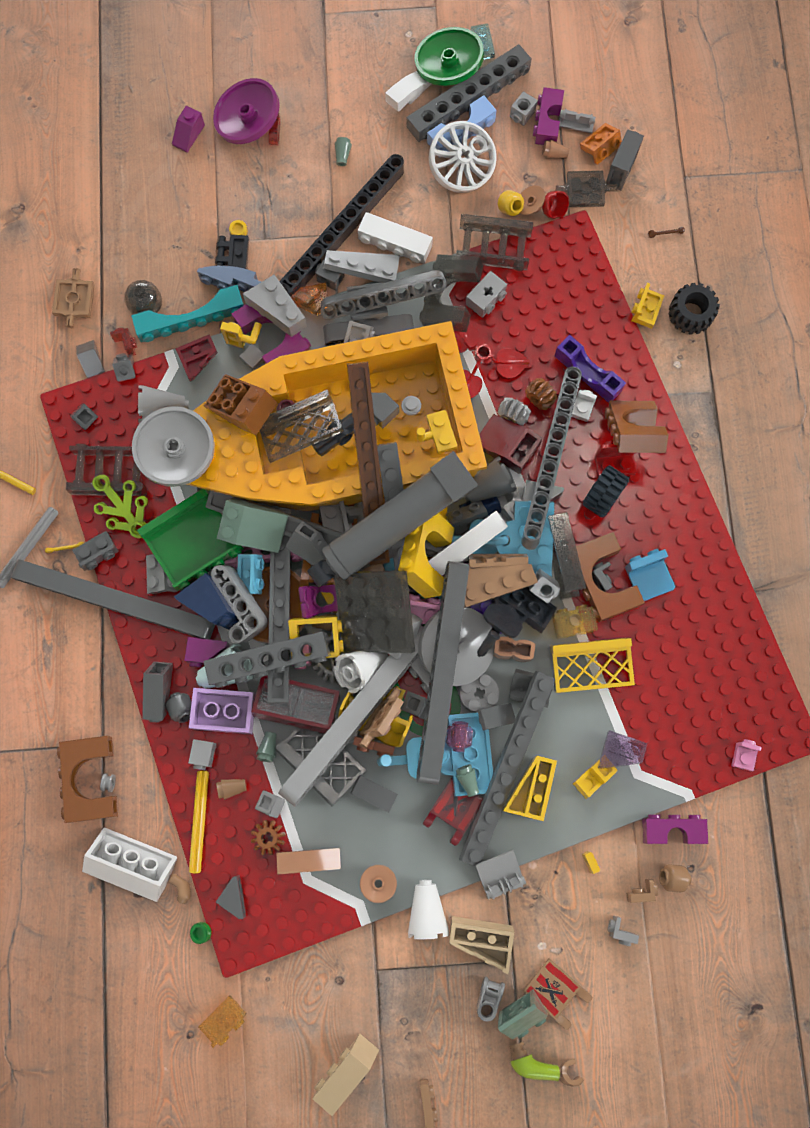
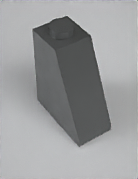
M153 662L144 672L142 719L149 720L150 722H160L167 715L165 705L170 695L173 663Z

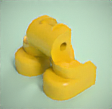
M393 688L382 701H384L391 694ZM399 688L401 693L398 698L402 700L406 690ZM347 693L340 706L338 718L355 698L353 693ZM413 715L408 720L396 717L390 724L391 729L384 736L376 738L387 745L397 748L401 747L412 724ZM368 719L365 721V723L360 727L358 731H361L363 729Z

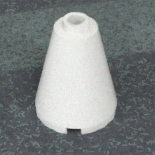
M374 648L338 656L335 659L337 662L336 666H334V674L339 685L342 688H348L350 693L362 690L386 661L388 654L380 648Z
M419 880V884L415 885L408 938L414 935V939H435L437 934L443 933V937L449 936V929L436 884L432 883V880Z

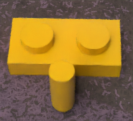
M222 322L220 329L226 344L244 349L245 343L252 345L256 343L262 324L255 322L250 336L244 335L241 327L234 322Z
M446 410L426 415L430 431L425 432L424 428H418L417 440L423 442L433 439L438 454L457 449L458 446Z

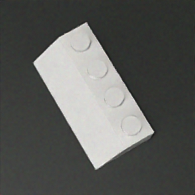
M104 827L84 856L82 872L157 902L167 885L177 861V856Z

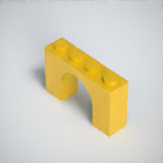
M439 513L405 537L397 573L403 581L425 599L441 596L444 577L428 562L425 552V541L427 540L435 548L450 545L454 533V527Z

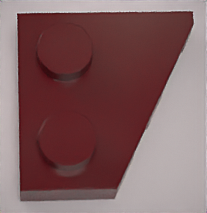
M210 334L175 348L190 382L197 377L218 353Z

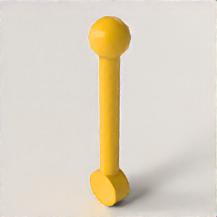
M84 542L62 547L45 548V553L77 548L84 544Z

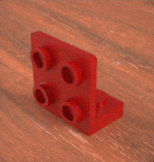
M613 441L603 443L595 455L597 476L599 477L605 467L609 465L624 475H635L637 473L635 453L618 452L617 446L614 445Z

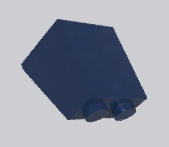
M206 573L174 596L176 600L194 612L225 629L230 630L231 627L239 622V619L212 580V577Z

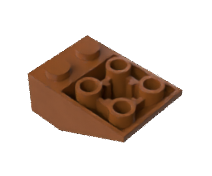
M225 374L209 396L204 407L238 428L257 435L278 403L265 389Z

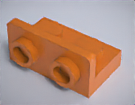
M604 123L580 143L581 150L593 155L594 163L598 165L620 147L622 142L620 130Z

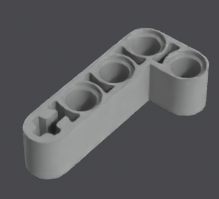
M229 565L215 566L211 571L212 580L239 619V622L229 630L228 637L235 644L248 642L267 627L268 620L236 570ZM233 587L236 588L235 594L232 591ZM244 602L246 603V606H247L246 610L243 609V603H244ZM254 619L257 620L256 627L254 626ZM240 630H241L242 633H243L242 638H240V636H239V631H240Z

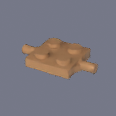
M73 268L72 278L66 280L56 279L52 309L54 316L67 317L65 327L71 329L74 328V318H90L94 292L93 281L79 279L81 270L78 268Z
M393 688L391 694L378 705L359 734L363 737L359 743L362 748L367 749L374 737L384 736L391 729L390 724L400 714V707L404 703L398 698L401 693L399 688Z

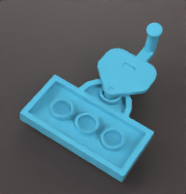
M515 501L514 520L505 522L508 525L506 529L472 554H495L497 551L500 554H527L528 564L532 565L535 574L541 569L552 577L554 502L550 501L540 543L536 549L528 550L521 543L531 501ZM484 519L474 520L470 524L469 531ZM453 536L452 543L461 536Z
M478 713L449 715L448 736L445 739L441 773L453 777L454 796H465L467 793L456 777V770L471 764L472 768L475 769L478 794H485L493 776L489 729L483 731ZM422 737L412 738L408 741L406 755H382L377 759L378 766L387 767L407 764L410 776L416 779Z

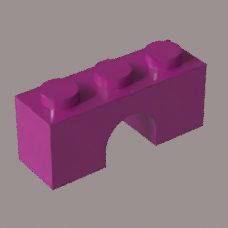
M543 87L542 95H538L537 105L540 106V110H536L535 121H538V125H534L533 136L536 137L535 144L544 145L545 141L550 140L557 142L560 121L552 120L549 116H560L564 90Z
M648 815V819H642L643 843L668 844V833L675 827L682 832L684 844H708L707 819H701V815H688V819H681L680 815H668V819H660V815Z

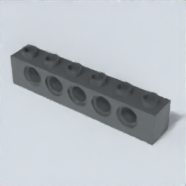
M322 631L205 660L204 666L208 684L215 685L218 688L227 686V681L235 680V683L247 681V676L255 675V678L267 676V671L274 670L275 673L287 671L286 667L294 665L295 668L307 666L306 662L314 660V663L327 661L326 657L331 655L326 634ZM305 645L312 647L310 656L303 654V647ZM289 649L292 652V659L285 661L283 653ZM268 654L273 659L270 666H266L263 662L264 657ZM248 659L253 663L250 671L244 668V662ZM228 664L233 668L230 676H227L224 672V668Z

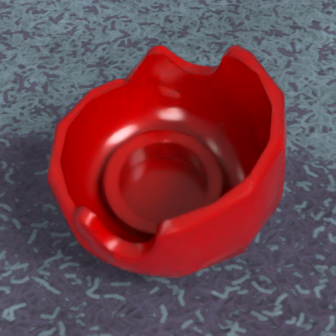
M556 190L547 193L542 205L543 214L552 219L564 217L569 206L568 195L563 191Z

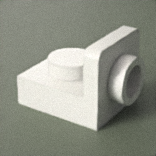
M579 390L571 417L588 422L597 395H594L589 390Z

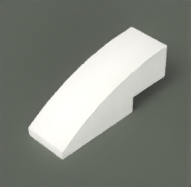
M417 71L401 79L385 93L386 102L399 112L407 103L412 104L431 83L425 81Z

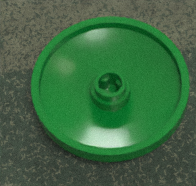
M447 27L437 30L426 36L415 51L414 60L417 72L425 81L434 85L448 86L461 83L472 77L481 67L484 60L483 43L476 33L466 28Z

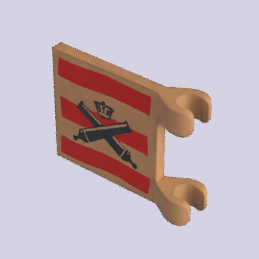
M548 958L523 990L527 994L534 989L548 1014L566 1030L572 1024L561 1013L573 997L577 994L586 1003H589L593 998L550 958Z

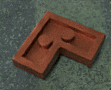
M358 736L354 738L353 745L357 746L356 750L367 753L369 750H376L379 756L394 754L395 747L371 740L367 749H364L359 745L363 738Z

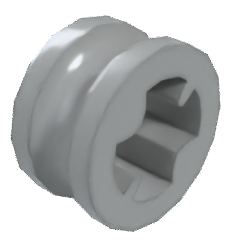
M104 773L101 779L100 790L113 792L116 776L114 774L108 776V774Z

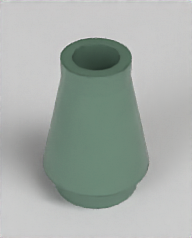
M338 137L334 143L336 164L338 166L347 165L352 147L351 140L346 137Z
M265 732L256 752L258 755L257 760L272 763L273 758H276V733Z
M471 764L458 768L456 770V777L465 789L468 797L478 794L475 769L472 768Z

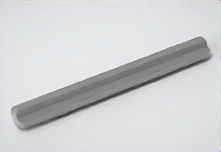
M48 507L0 573V588H4L11 579L17 560H25L58 515L56 509Z

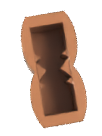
M500 637L495 642L493 656L499 659L512 658L518 662H529L534 658L535 643L529 640L515 641L509 637Z

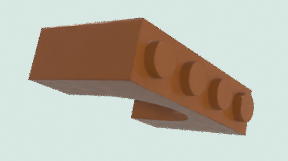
M609 401V408L606 407L605 419H608V427H611L610 433L613 436V443L617 446L618 452L666 453L669 435L665 426H655L658 411L655 401Z
M614 532L573 547L569 550V555H567L570 565H574L576 570L575 577L577 582L583 586V596L592 607L590 608L591 615L594 619H597L598 623L638 608L645 603L637 585L617 593H606L600 590L593 582L592 568L594 564L618 554L621 550Z
M100 736L59 742L57 756L60 759L61 767L58 769V775L62 779L60 798L63 799L61 817L64 823L118 817L117 796L89 799L84 797L76 786L77 771L85 762L92 759L113 757L112 737Z

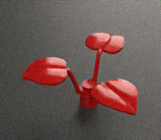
M454 319L452 326L459 353H463L467 349L469 351H476L474 356L476 365L472 373L464 370L470 399L477 396L482 389V379L475 376L479 365L487 363L489 358L494 364H498L497 372L499 375L508 379L515 378L529 365L530 361L523 354L509 348L499 350L496 360L489 346L485 344L476 346L479 341V333L475 327Z

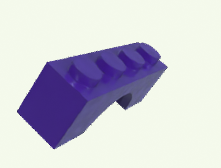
M568 335L557 347L554 356L567 368L577 367L582 372L581 380L608 403L613 401L622 392L626 382L613 371H606L595 365L587 356L584 346L571 335Z

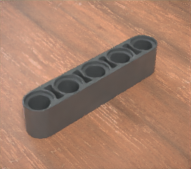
M410 314L385 316L383 319L378 320L370 318L357 322L374 327L375 337L414 329L413 318ZM349 321L330 323L323 326L325 346L344 343Z

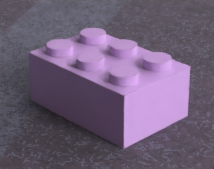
M193 688L189 728L203 731L252 734L254 717L251 711L256 694L254 692Z

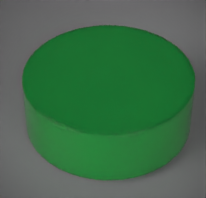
M205 922L194 924L190 929L191 940L196 944H203L209 941L211 937L210 926Z

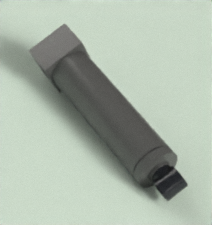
M454 451L433 465L428 473L322 548L326 557L325 560L319 561L308 569V574L318 588L331 580L335 574L346 580L447 506L457 502L478 487V484Z

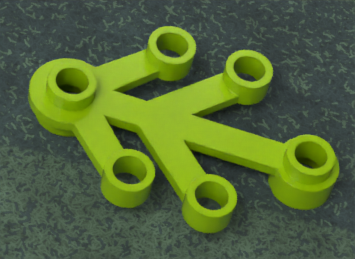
M106 475L96 476L92 482L93 487L97 491H104L116 507L107 506L104 502H99L94 506L95 513L125 517L128 523L119 522L117 518L111 517L106 521L107 528L110 530H126L133 537L142 538L136 526L142 527L147 524L143 519L148 499L145 496L136 498L135 505L137 510L136 517H134L131 513L132 493L136 489L135 482L128 480L123 484L124 499L122 502L111 488L109 478ZM100 479L105 480V485L100 483ZM128 483L132 485V490L127 488ZM139 499L144 501V505L139 503ZM98 505L103 507V511L98 509ZM110 521H114L115 526H112Z

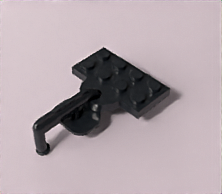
M529 587L493 598L492 603L483 614L485 621L492 626V629L478 648L477 656L483 657L487 654L496 640L500 639V632L509 638H516L521 632L522 624L527 623L542 634L557 607L550 602L546 603L531 592Z

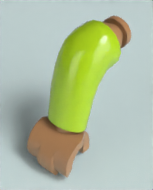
M524 1041L509 1046L514 1052L512 1053L513 1061H510L511 1066L518 1075L524 1078L546 1081L560 1080L564 1085L571 1087L579 1086L584 1081L580 1076L572 1080L567 1075V1068L570 1065L576 1064L575 1058L563 1062L558 1067V1065L536 1061L532 1054L528 1055L526 1049H523L522 1046L525 1045Z

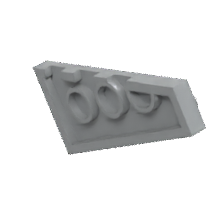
M327 250L323 269L386 283L396 280L400 255Z

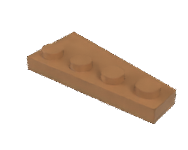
M532 565L469 568L464 608L538 583Z

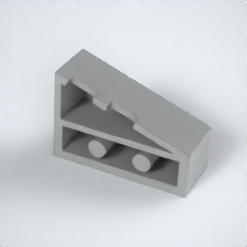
M275 275L243 293L245 303L248 306L253 307L259 314L271 320L274 325L291 337L307 327L304 315Z

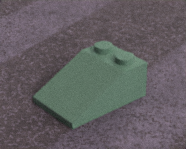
M231 498L225 502L217 539L236 545L279 553L289 515Z
M534 989L499 1011L498 1029L512 1040L516 1037L519 1039L528 1034V1029L534 1025L539 1027L546 1022L548 1012Z

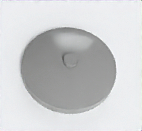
M165 407L152 412L139 424L132 440V454L139 470L149 480L169 487L186 485L198 479L211 464L215 450L214 437L206 421L196 412L184 407Z
M468 607L464 608L453 686L466 685L478 679L487 670L494 655L495 643L485 656H477L478 648L492 628L485 621L481 613ZM439 611L427 621L419 639L420 660L429 675H431Z

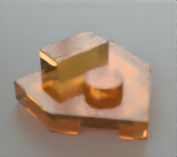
M326 283L301 287L291 298L297 307L318 316L321 313V301L328 297Z

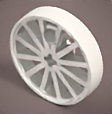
M467 121L452 122L444 126L434 137L429 150V166L435 179L444 188L456 193H468L483 186L492 176L496 166V149L491 137L480 126ZM455 129H463L462 143L459 142ZM468 131H471L477 136L467 146ZM449 132L454 145L447 141L443 134ZM437 141L450 152L436 149ZM473 144H479L480 150H476ZM485 152L489 154V160L476 157ZM435 156L449 158V160L436 164ZM454 164L445 177L438 170ZM475 164L487 166V173H483ZM458 167L455 185L449 182L448 178ZM470 170L482 181L475 184ZM463 171L469 186H461Z

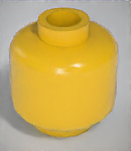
M506 190L498 198V209L506 215L516 216L524 207V199L521 194L512 190Z

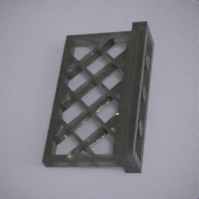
M328 389L270 414L259 430L270 463L344 432L334 400ZM331 409L328 416L321 415L323 412ZM313 417L309 424L303 423L304 420ZM318 419L325 420L321 427L314 426ZM330 422L337 424V427L333 429H326ZM295 425L291 432L285 431L286 428ZM300 427L306 428L303 435L296 434ZM311 430L318 431L316 436L308 437ZM276 433L273 440L267 438L268 436ZM282 434L288 436L284 443L278 442ZM293 438L300 439L296 445H289ZM275 446L281 447L279 452L271 453Z

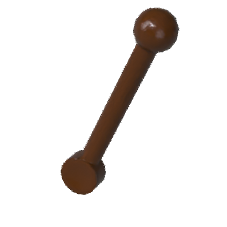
M679 227L678 229L657 232L650 230L648 236L653 238L655 235L683 234L685 228Z

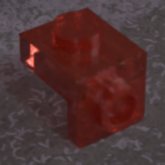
M117 328L115 331L110 332L114 342L123 341L128 355H136L137 341L135 337H132L128 328Z

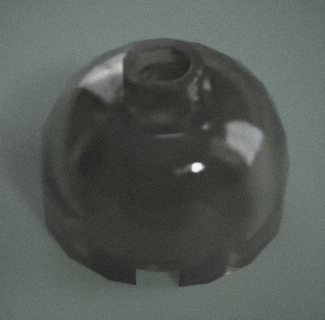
M137 280L132 282L125 291L124 300L128 310L133 315L148 310L157 313L162 306V296L159 289L152 282Z

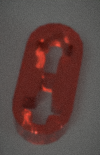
M278 113L276 121L269 129V145H279L280 113Z

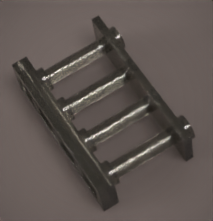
M461 214L460 229L465 232L462 251H456L455 262L463 265L477 264L511 268L516 271L527 270L529 258H523L526 237L531 238L533 222ZM472 231L483 233L480 253L469 251ZM490 233L500 234L498 255L487 254ZM508 235L518 236L516 257L505 256Z
M86 444L69 446V450L74 455H77L75 480L73 482H66V490L71 495H106L104 491H97L92 483H85L83 481L85 455L96 456L94 478L103 473L104 456H115L114 475L110 486L118 496H124V483L121 482L123 456H133L132 447L88 446ZM134 460L132 481L135 482L136 489L133 491L132 496H147V488L140 482L141 471ZM100 479V483L102 485H105L102 479ZM128 483L127 488L132 490V485Z
M568 513L548 516V521L553 537L552 569L555 580L558 581L560 587V601L579 597V590L586 589Z

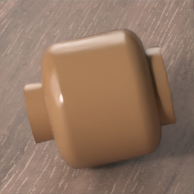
M668 864L660 870L659 882L666 891L681 893L685 892L691 884V875L687 868L682 865Z

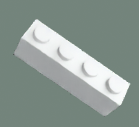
M367 212L358 228V239L361 242L375 245L381 250L391 251L395 255H400V257H407L415 263L425 264L432 248L433 237Z

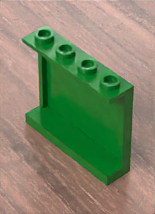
M205 489L196 492L137 530L173 584V588L177 591L184 590L193 581L199 579L205 573L208 574L207 572L211 571L215 566L224 565L225 561L229 558H236L244 549L241 545L217 539L222 514L206 508L209 495Z

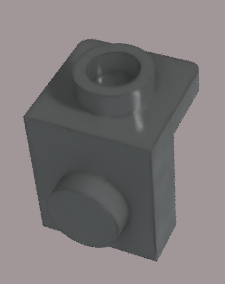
M122 353L114 358L112 365L117 381L135 378L132 354Z

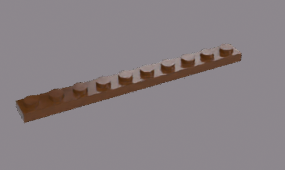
M359 362L346 365L365 518L384 503L368 362ZM389 550L383 552L369 562V564L390 563Z

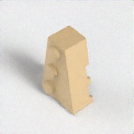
M452 916L449 944L484 960L485 963L493 965L508 974L514 939L513 926Z
M359 1034L349 1048L346 1047L342 1052L339 1062L337 1064L333 1063L326 1073L328 1074L326 1079L321 1078L314 1088L316 1093L313 1100L333 1116L369 1072L379 1049Z

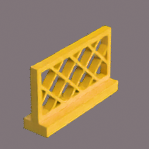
M631 638L550 645L556 693L635 685ZM626 650L627 658L621 664L614 656L618 651ZM599 653H604L609 657L603 666L594 660ZM579 655H585L590 659L583 668L575 662ZM565 656L570 661L564 670L558 666L557 657ZM611 660L620 666L614 675L605 669ZM592 662L601 668L594 677L586 671ZM572 664L581 670L575 679L566 673ZM624 669L628 672L629 681L621 682L616 676ZM602 671L611 676L606 684H601L597 680ZM583 672L592 679L586 686H582L577 682ZM565 674L572 682L568 687L560 688L559 680Z

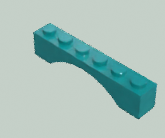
M238 285L219 290L215 297L206 305L186 314L164 315L148 310L131 315L140 342H151L158 337H168L175 332H185L189 328L202 327L213 321H222L224 318L232 316V313L243 307L244 304Z

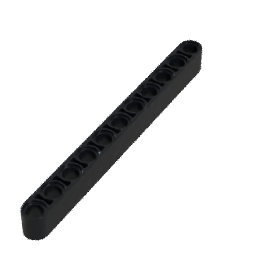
M393 154L385 161L279 281L292 300L313 278L316 267L319 263L323 262L327 250L336 251L362 222L365 213H370L404 173V159L401 155ZM292 280H298L296 283H291Z

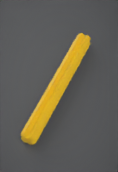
M208 771L197 772L189 863L190 873H200Z

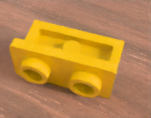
M647 283L644 288H640L637 295L639 302H635L631 313L634 314L633 322L652 329L665 295L649 290L650 283Z

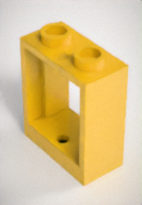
M338 615L288 620L290 639L299 637L298 625L332 622L334 651H330L331 656L326 658L338 657L341 655L340 652H344L343 640H339V632H342V620H338ZM303 653L305 656L311 655V653Z

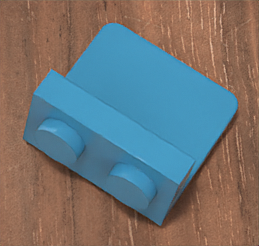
M654 549L647 553L648 556L643 558L640 555L633 557L625 567L632 586H638L644 601L675 589L674 582L664 562L668 557L665 549L661 551Z

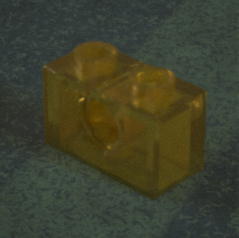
M580 605L575 607L576 610L568 611V608L557 610L556 614L552 617L557 639L596 632L598 627L593 606ZM570 617H576L579 620V625H572Z

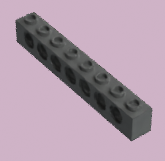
M518 44L478 70L469 79L456 84L407 116V129L418 142L427 139V132L441 123L446 125L451 121L457 120L460 115L469 112L470 104L483 95L488 98L492 94L498 93L506 85L512 84L521 75H526L530 70L532 58Z

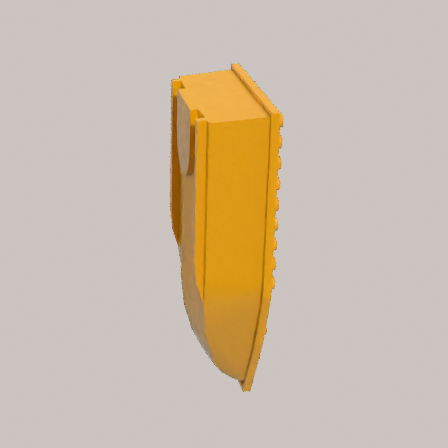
M448 321L279 356L241 377L239 380L265 389L277 403L285 399L292 400L297 408L296 414L292 418L284 419L279 416L276 405L257 435H253L204 407L205 401L193 411L206 421L212 431L215 442L214 456L208 469L198 479L186 485L300 511L319 510L320 506L337 505L340 501H344V505L348 506L362 502L355 435L353 434V437L342 446L337 445L322 457L317 454L311 445V441L327 431L328 426L337 419L342 420L352 413L346 364L368 362L371 393H386L399 405V414L383 429L377 425L375 430L377 445L397 443L403 489L428 473L433 465L453 451L471 476L475 477L479 470L487 469V464L452 322ZM408 396L417 397L421 402L419 413L412 416L405 414L401 407L404 398ZM446 410L458 447L457 449L438 454L433 439L423 442L417 440V429L424 428L425 432H429L430 428L426 415Z

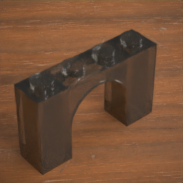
M438 254L436 261L433 263V271L439 270L444 274L446 288L452 283L459 281L480 282L484 267L479 256ZM437 278L433 281V284H439L442 280ZM443 291L424 296L423 310L419 315L423 326L451 321L454 331L467 332L471 315L465 306L442 304L441 296Z

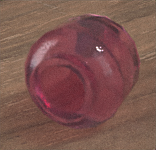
M454 721L452 725L448 726L446 743L453 748V751L465 752V748L472 746L473 728L468 726L467 722Z

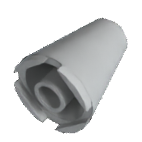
M139 385V390H142V393L138 392V414L142 416V419H138L139 423L152 412L165 407H184L189 409V400H185V396Z

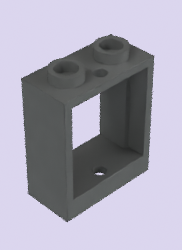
M627 129L612 162L605 185L622 191L638 155L644 135Z

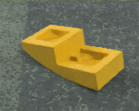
M604 755L585 771L573 785L587 799L618 770Z

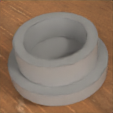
M408 396L403 399L401 407L405 414L412 416L419 413L421 402L415 396Z

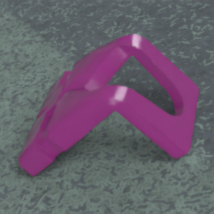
M324 585L319 588L318 586L299 587L300 602H302L301 611L304 619L324 612L338 611L340 604L337 585ZM319 592L331 593L334 596L333 603L320 607L315 599Z

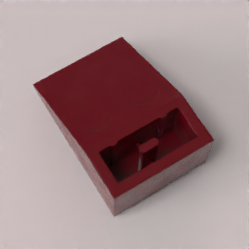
M495 414L492 415L479 434L483 451L494 459L499 456L501 458L499 462L504 463L505 466L519 475L543 439L527 427Z

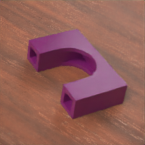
M247 304L232 313L234 322L241 327L244 335L253 330L255 322L260 324L273 323ZM301 331L292 337L286 333L283 342L279 346L262 356L263 362L267 364L279 356L308 351L311 344L306 337L303 338L300 335Z

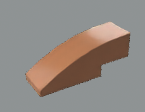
M340 848L277 853V874L341 869Z

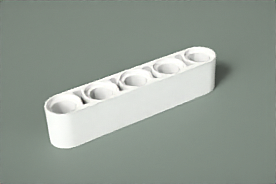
M495 511L428 562L439 574L444 575L448 561L460 563L506 529L508 525L499 513Z

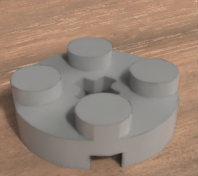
M482 674L478 679L469 684L462 685L460 689V700L463 706L474 713L494 707L499 699L497 683L486 674ZM477 688L485 692L482 699L474 696Z

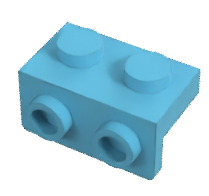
M238 554L237 573L250 594H262L264 587L262 570L264 569L263 555Z

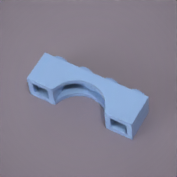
M483 95L470 104V118L467 122L474 123L482 129L490 127L495 122L497 110ZM441 123L427 132V143L429 146H431L436 134L446 125ZM455 129L458 140L462 143L463 129ZM468 131L467 139L476 136L473 132ZM446 132L443 134V137L454 145L450 133ZM437 141L436 149L450 152Z

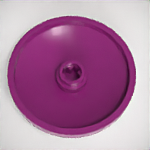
M250 78L239 81L228 88L219 98L213 114L215 129L229 143L246 144L262 137L276 121L280 108L279 97L272 85L263 79Z

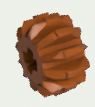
M542 378L533 380L525 390L526 397L539 410H547L557 399L556 391L552 388L553 386Z
M264 820L263 827L260 824L256 825L259 832H251L252 835L257 836V838L251 839V843L258 842L254 850L262 847L261 855H264L267 849L268 854L273 855V848L277 852L281 850L277 843L285 844V841L280 840L279 837H283L286 834L285 832L278 833L282 826L279 825L274 828L275 821H271L269 826L268 821ZM270 832L272 834L270 837L273 836V840L266 843V839H263V836Z

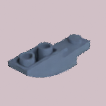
M208 266L198 268L197 270L202 283L206 285L212 284L220 290L238 285L239 290L246 292L261 283V281H258L256 272L244 268Z

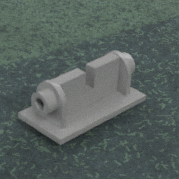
M567 109L561 110L559 127L592 133L596 117L593 114H578Z

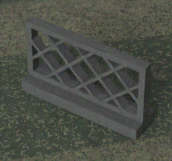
M297 727L283 742H280L275 747L276 752L296 770L304 760V752L312 751V749H304V738H316L317 745L318 738H322L325 733L318 735V732H316V735H304V729ZM292 738H301V749H293L288 742ZM344 748L341 751L344 755V763H331L330 777H320L312 787L332 807L356 782L358 776H362L366 772ZM332 766H344V777H332ZM346 766H355L360 772L355 777H346ZM332 780H344V788L339 793L332 788Z

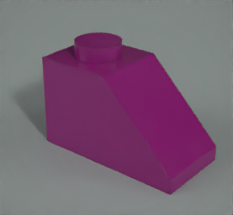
M187 105L185 106L176 122L172 146L188 153L205 126L201 112Z
M188 637L184 661L190 663L191 667L201 668L205 660L217 657L230 647V644L227 641Z

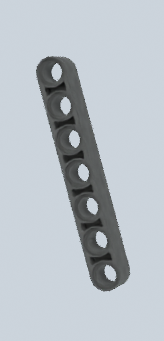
M434 270L326 297L320 304L321 315L323 318L331 320L440 293L446 288V280L441 271ZM437 278L442 280L439 284H433V281ZM417 283L424 284L420 289L415 288ZM398 288L406 289L403 293L396 292ZM381 292L387 293V296L384 298H381L378 295ZM362 297L369 298L367 302L360 301ZM345 301H349L352 303L348 307L342 305V303ZM326 306H332L334 309L331 311H326L324 308Z

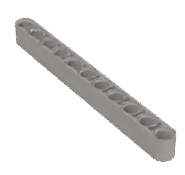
M420 626L416 638L399 659L391 655L386 659L281 787L278 794L294 807L301 802L419 656V639L424 628L423 626Z

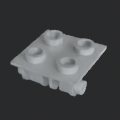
M514 850L476 864L487 899L492 898L494 900L495 897L502 894L506 895L508 891L511 893L512 890L519 887L523 888V885L526 884Z

